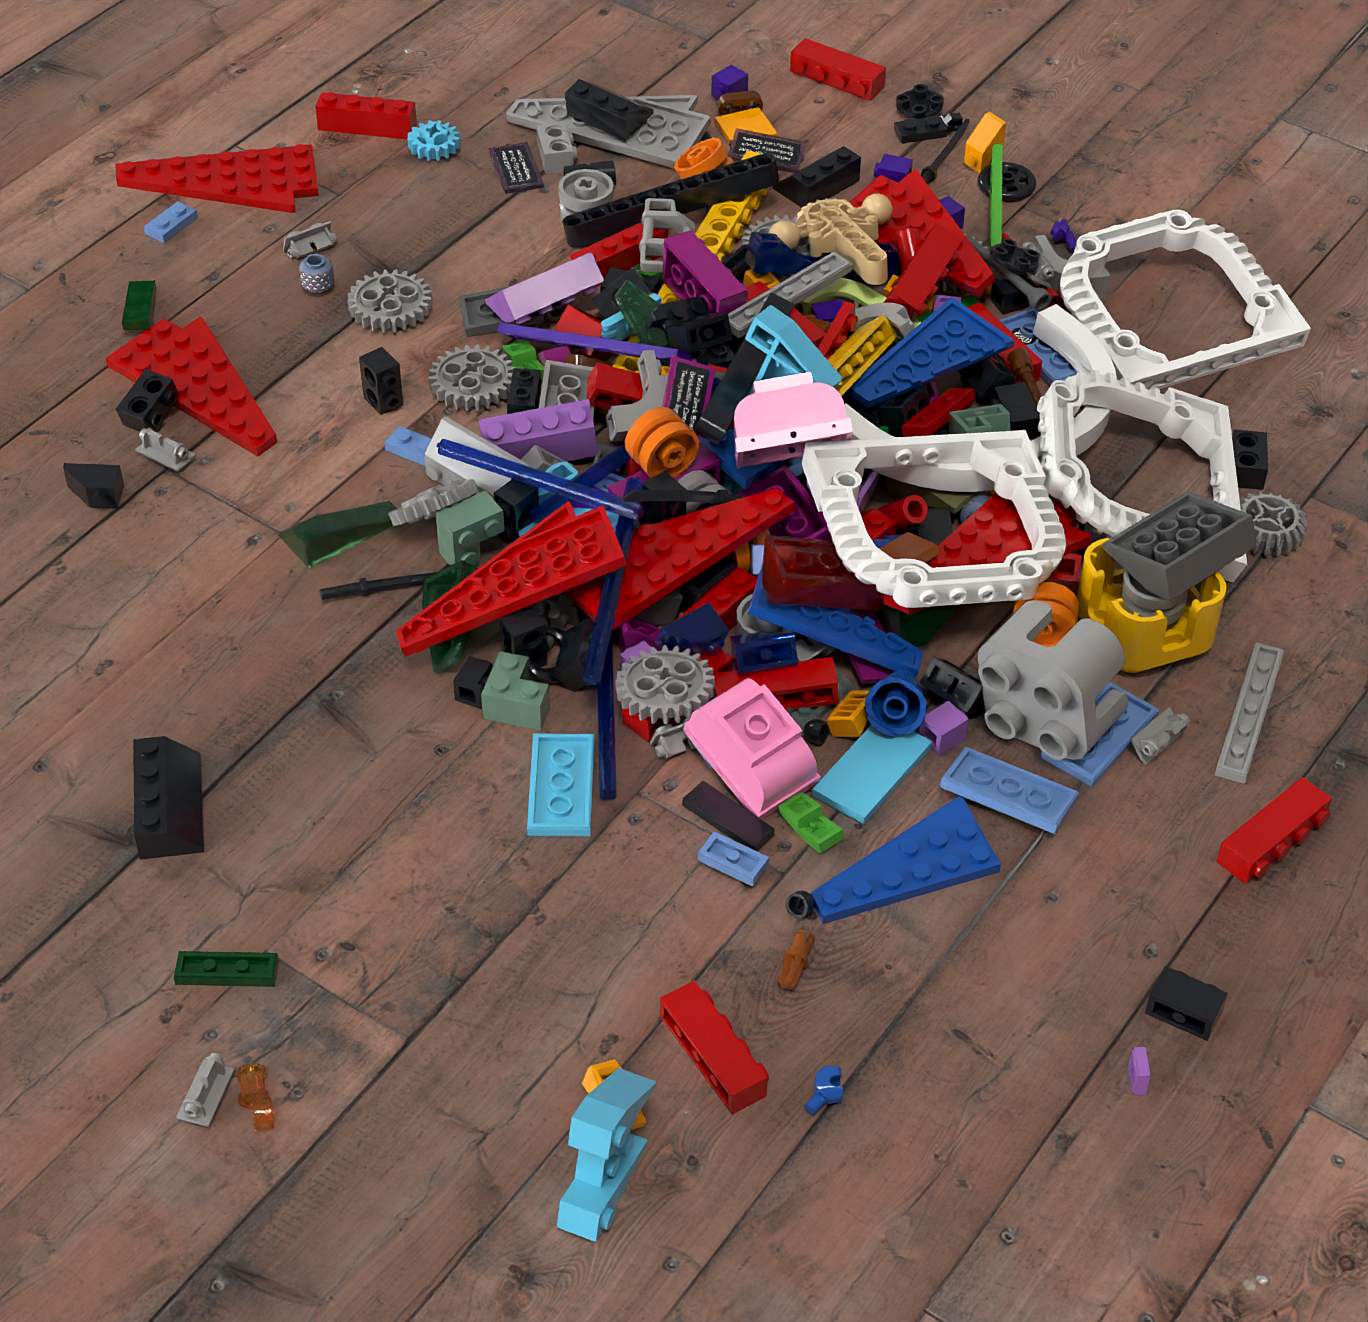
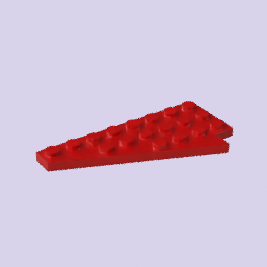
M298 144L296 146L272 147L259 150L249 149L246 151L222 152L208 155L199 154L188 157L176 156L168 159H149L137 162L126 161L115 164L118 187L296 213L295 198L319 196L312 144Z
M917 170L911 171L899 183L880 175L849 201L853 207L857 208L861 207L866 197L872 194L880 193L889 198L893 207L892 216L886 223L878 226L879 238L874 240L885 252L899 258L894 238L897 232L904 229L917 228L923 240L937 222L962 240L956 249L960 253L951 265L949 263L946 265L949 271L943 280L976 296H979L995 281L991 269Z
M198 317L184 328H180L163 318L151 326L150 329L145 330L106 357L108 367L133 382L138 380L145 369L173 379L180 395L174 407L257 457L277 443L276 433L202 317Z
M777 488L652 525L643 524L638 529L621 533L617 536L628 565L592 579L585 584H580L563 591V593L609 633L796 510L794 501Z
M995 493L937 546L940 554L927 561L926 564L936 568L1004 563L1006 557L1018 551L1032 550V545L1013 501ZM1051 499L1054 510L1059 516V522L1064 528L1066 538L1064 555L1089 546L1092 534L1075 528L1079 523L1076 519V511L1071 506L1065 509L1061 502ZM884 594V604L908 615L928 608H906L897 604L893 596Z
M570 501L563 504L398 628L396 634L404 656L407 657L421 652L428 647L448 641L452 637L469 630H474L481 625L522 608L532 606L551 596L559 595L563 591L580 584H585L592 579L628 565L604 506L602 505L576 516Z

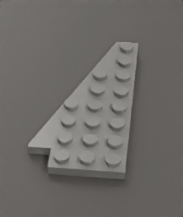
M698 96L627 97L653 109L654 113L626 141L568 116L565 98L516 99L506 113L507 122L537 130L536 126L566 123L567 131L572 132L574 141L674 168L675 162L686 150L699 143L711 124L710 116L693 112L698 104Z

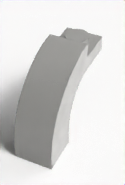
M1045 235L1035 236L1034 244L1041 251L1042 256L1046 257L1054 267V275L1047 280L1052 286L1049 289L1057 290L1060 294V279L1068 260L1061 258L1054 252ZM1104 267L1101 273L1088 277L1098 297L1107 296L1110 274L1106 267Z
M875 303L855 309L858 323L853 332L850 331L847 339L860 326L883 314L898 335L896 338L898 341H901L913 331L915 326L904 306L896 303Z
M654 350L643 351L637 361L643 388L642 399L633 404L611 406L605 416L610 442L625 441L627 433L636 419L645 412L656 407H662L668 375H661V363L659 359H656Z

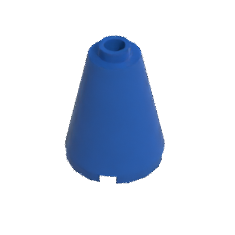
M900 669L879 680L871 687L865 700V707L869 722L879 732L888 736H896V734H910L921 725L926 715L927 703L916 675L909 670Z

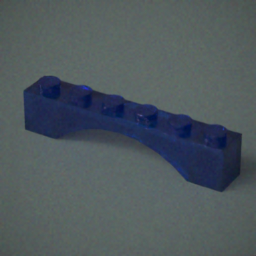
M751 232L745 262L754 273L766 275L768 272H775L781 276L789 277L791 274L800 272L824 257H812L792 250L776 234ZM875 242L887 254V281H889L892 275L896 274L899 263L897 248L891 243ZM853 269L841 277L860 282L862 279Z

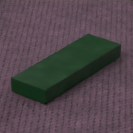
M155 280L129 281L122 318L123 330L150 329L156 293Z
M179 951L174 982L175 985L275 987L279 962L278 953Z

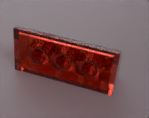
M766 535L764 539L762 584L769 603L878 611L884 599V594L877 591L876 584H865L856 578L855 572H850L843 565V560L838 557L836 547L832 541Z

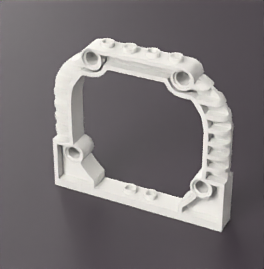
M1177 209L1157 213L1150 217L1135 219L1128 223L1114 225L1110 228L1092 231L1080 236L1074 253L1065 265L1060 279V294L1064 300L1065 307L1071 312L1073 317L1085 325L1103 344L1112 359L1117 380L1123 377L1130 379V384L1135 385L1137 382L1145 384V389L1148 390L1151 387L1162 389L1303 347L1311 331L1310 326L1280 284L1274 286L1271 284V279L1263 273V268L1256 263L1253 254L1248 252V247L1245 243L1238 241V236L1234 233H1226L1225 228L1220 225H1205L1204 219L1191 218L1183 210ZM1163 247L1175 252L1192 248L1210 256L1222 267L1246 301L1247 307L1244 312V318L1250 325L1254 326L1253 335L1251 338L1230 344H1222L1217 348L1198 351L1193 355L1168 361L1163 353L1140 345V340L1136 333L1130 330H1121L1093 290L1088 277L1101 273L1108 261L1154 248Z
M1093 370L1090 374H1086L1085 371L1078 372L1075 376H1069L1064 381L1056 380L1051 384L1045 395L1040 398L1037 411L1040 412L1038 431L1041 432L1039 451L1042 452L1041 467L1046 476L1044 487H1046L1051 496L1060 499L1065 509L1071 505L1076 511V519L1082 524L1086 522L1091 524L1093 532L1098 535L1104 532L1111 539L1150 514L1114 502L1091 485L1088 468L1076 457L1074 416L1082 405L1087 404L1108 408L1154 423L1159 426V429L1166 436L1174 439L1181 438L1199 456L1209 459L1213 501L1241 511L1228 406L1170 387L1165 394H1161L1158 388L1151 387L1148 390L1145 389V384L1137 382L1133 385L1130 384V379L1123 377L1117 380L1112 373H1107L1104 376L1100 375V371ZM1246 553L1218 571L1224 580L1229 582L1236 580L1247 566Z
M1026 430L807 442L805 444L802 467L818 512L823 511V516L827 522L838 557L843 560V565L848 571L855 572L858 580L865 584H876L878 592L893 596L895 602L900 606L917 608L1031 599L1035 596L1038 585L1051 575V572L1059 566L1066 547L1064 528L1059 522V516L1054 510L1053 502L1049 498L1046 487H1044L1046 476ZM969 462L972 470L995 482L994 489L999 496L1013 501L1030 539L1032 550L1014 552L1006 557L1004 563L932 568L925 562L916 559H893L875 546L866 531L857 506L864 468Z

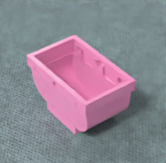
M811 372L754 382L753 394L746 396L740 401L734 414L737 468L803 457L807 442L851 440L853 433L851 420L846 416L844 402L840 393L828 384L813 383ZM789 448H794L795 452L790 453Z
M747 678L695 710L690 720L684 723L683 731L746 810L761 820L777 811L778 806L800 792L805 793L820 781L821 776L817 773V763L814 755L801 737L803 730L765 684L759 686L754 680Z

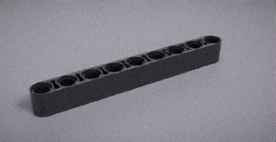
M770 153L760 154L570 214L562 221L567 243L570 247H582L601 241L641 223L642 214L645 210V200L648 198L673 199L676 211L686 214L771 187L779 182L776 158ZM651 209L654 211H670L667 209Z
M771 292L759 314L772 305L789 317L795 304ZM746 339L742 342L694 430L697 435L717 445H720L734 419L738 404L746 397L767 356L766 353Z

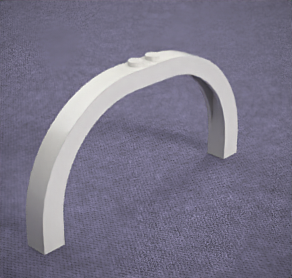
M1057 304L1038 312L1033 334L1063 356L1077 373L1085 371L1086 374H1090L1093 370L1100 371V375L1104 376L1107 373H1112L1115 375V379H1117L1116 370L1110 355L1099 339L1085 325ZM844 404L846 416L850 418L853 433L851 440L895 438L870 423L848 404ZM1087 405L1074 418L1076 456L1086 451L1102 435L1108 424L1111 409ZM1040 436L1030 442L1041 464L1042 452L1039 451ZM969 462L869 468L898 481L930 489L955 492L995 490V482L972 470Z

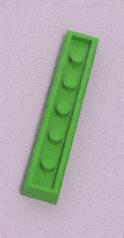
M994 144L991 155L989 250L991 246L1001 244L1002 144Z

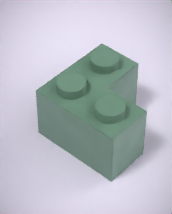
M1001 404L949 412L950 434L1010 431V413Z
M486 490L435 512L439 553L454 571L465 570L481 563L479 542L504 532L503 510Z
M499 651L481 694L483 719L542 730L550 710L549 684L530 681L528 657Z

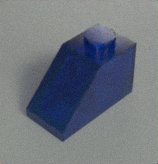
M707 603L661 628L655 643L658 647L666 645L669 650L679 646V652H684L689 648L691 655L699 653L702 656L707 652L714 654L725 645L724 640L729 633V629L711 604Z
M756 632L730 637L733 664L739 674L798 664L795 635L792 633Z

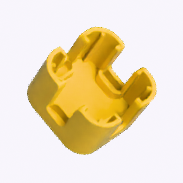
M1110 538L1098 540L1086 549L1077 595L1079 601L1078 616L1080 619H1091L1101 623L1118 638L1124 651V665L1121 671L1139 673L1143 670L1202 654L1212 647L1226 594V582L1218 571L1202 580L1200 593L1195 586L1188 589L1184 614L1178 621L1167 626L1168 620L1161 610H1157L1155 616L1139 617V613L1134 612L1132 615L1122 608L1124 600L1121 598L1125 569L1114 571L1116 560L1103 549L1102 543Z

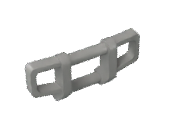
M648 198L645 200V210L641 219L643 236L639 243V251L641 253L640 270L642 272H663V261L646 260V255L663 256L664 239L653 238V228H675L680 234L690 230L695 233V223L676 211L673 199ZM651 209H667L670 211H654Z

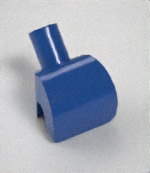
M825 1066L817 1072L813 1096L804 1105L805 1110L809 1114L815 1115L824 1104L842 1102L843 1086H840V1077H842L840 1067Z

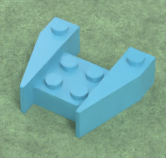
M772 305L754 317L745 339L767 354L754 382L811 372L813 383L820 382L836 387L843 378L794 320ZM754 382L746 396L753 394Z
M618 1068L592 1090L571 1118L568 1140L569 1146L579 1149L575 1179L560 1200L557 1228L594 1242L598 1240L604 1229L609 1230L616 1214L615 1209L648 1144L647 1139L631 1134L630 1130L635 1124L637 1115L656 1088L657 1081Z

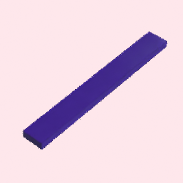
M500 322L498 327L500 334L515 339L560 346L569 345V347L638 358H640L643 351L654 350L656 359L660 361L670 362L672 356L691 360V354L678 349Z

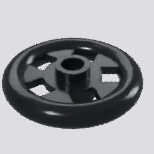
M1002 162V201H1018L1030 196L1036 188L1034 174L1022 165ZM991 164L981 170L977 180L979 188L989 197ZM1019 181H1026L1027 184H1019Z

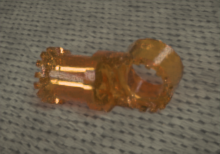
M247 1063V1067L242 1065V1068L240 1067L236 1070V1078L240 1082L241 1093L238 1094L239 1105L254 1111L252 1115H254L253 1121L255 1123L253 1125L255 1126V1131L274 1128L272 1100L269 1097L268 1091L265 1090L264 1079L267 1078V1068L264 1065L260 1066L259 1063L257 1066L256 1063H253L252 1066H250V1063Z

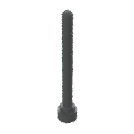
M966 236L987 264L1028 296L1027 299L1030 306L1039 312L1049 306L1052 300L1050 293L1043 288L1032 287L1012 269L996 262L991 257L990 252L971 236Z

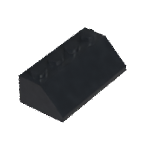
M166 736L133 739L134 837L140 860L203 853L204 830L200 752Z

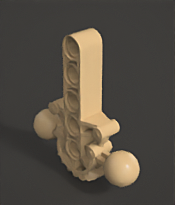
M880 193L866 197L862 206L857 208L853 207L845 198L841 200L836 197L834 199L826 198L821 201L816 200L815 203L810 202L807 206L801 208V211L798 212L797 225L788 220H780L773 224L769 230L768 240L774 250L788 253L797 247L801 239L807 238L812 257H820L823 253L835 252L851 262L852 269L866 283L880 285L888 280L887 254L874 240L879 238L878 226L883 225L891 218L893 207L889 198Z

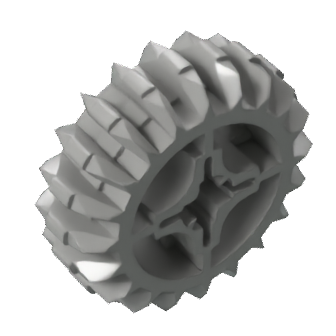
M1259 491L1256 496L1248 493L1246 498H1240L1241 511L1253 516L1257 545L1251 549L1254 555L1262 553L1266 558L1268 554H1272L1277 558L1282 553L1288 556L1290 551H1296L1297 547L1302 544L1307 530L1306 513L1300 510L1299 504H1293L1292 498L1284 499L1282 494L1275 496L1272 495L1271 491L1268 495Z

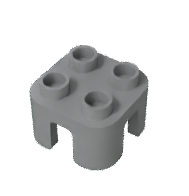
M1028 601L978 651V673L981 679L986 710L985 722L989 729L998 737L1003 739H1012L1014 737L1039 747L1047 756L1053 759H1080L1095 745L1128 707V695L1112 689L1097 706L1095 702L1098 693L1123 667L1124 651L1120 641L1112 631L1091 619H1081L1053 647H1046L1032 642L1053 618L1052 608L1049 604L1041 601Z

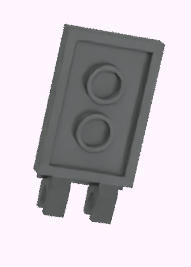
M508 287L459 296L467 337L498 331L499 322L505 323L486 304L485 299ZM560 301L552 304L553 308L557 310H551L542 315H539L538 311L530 314V320L519 325L528 326L544 323L547 319L551 322L560 320L563 315ZM515 321L508 323L517 325Z

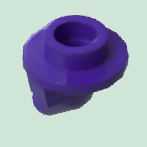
M1067 220L1056 221L1050 232V235L1053 236L1052 241H1066L1069 253H1074L1077 242Z

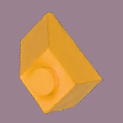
M990 111L984 115L966 141L964 163L980 173L982 169L991 164L992 147L994 144H1002L1004 147L1006 122Z

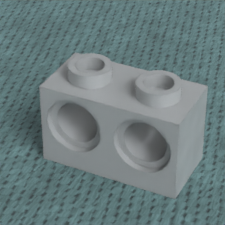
M566 123L536 126L537 146L544 173H562L564 166L574 165V161L578 160L576 146H573L572 132L567 131Z

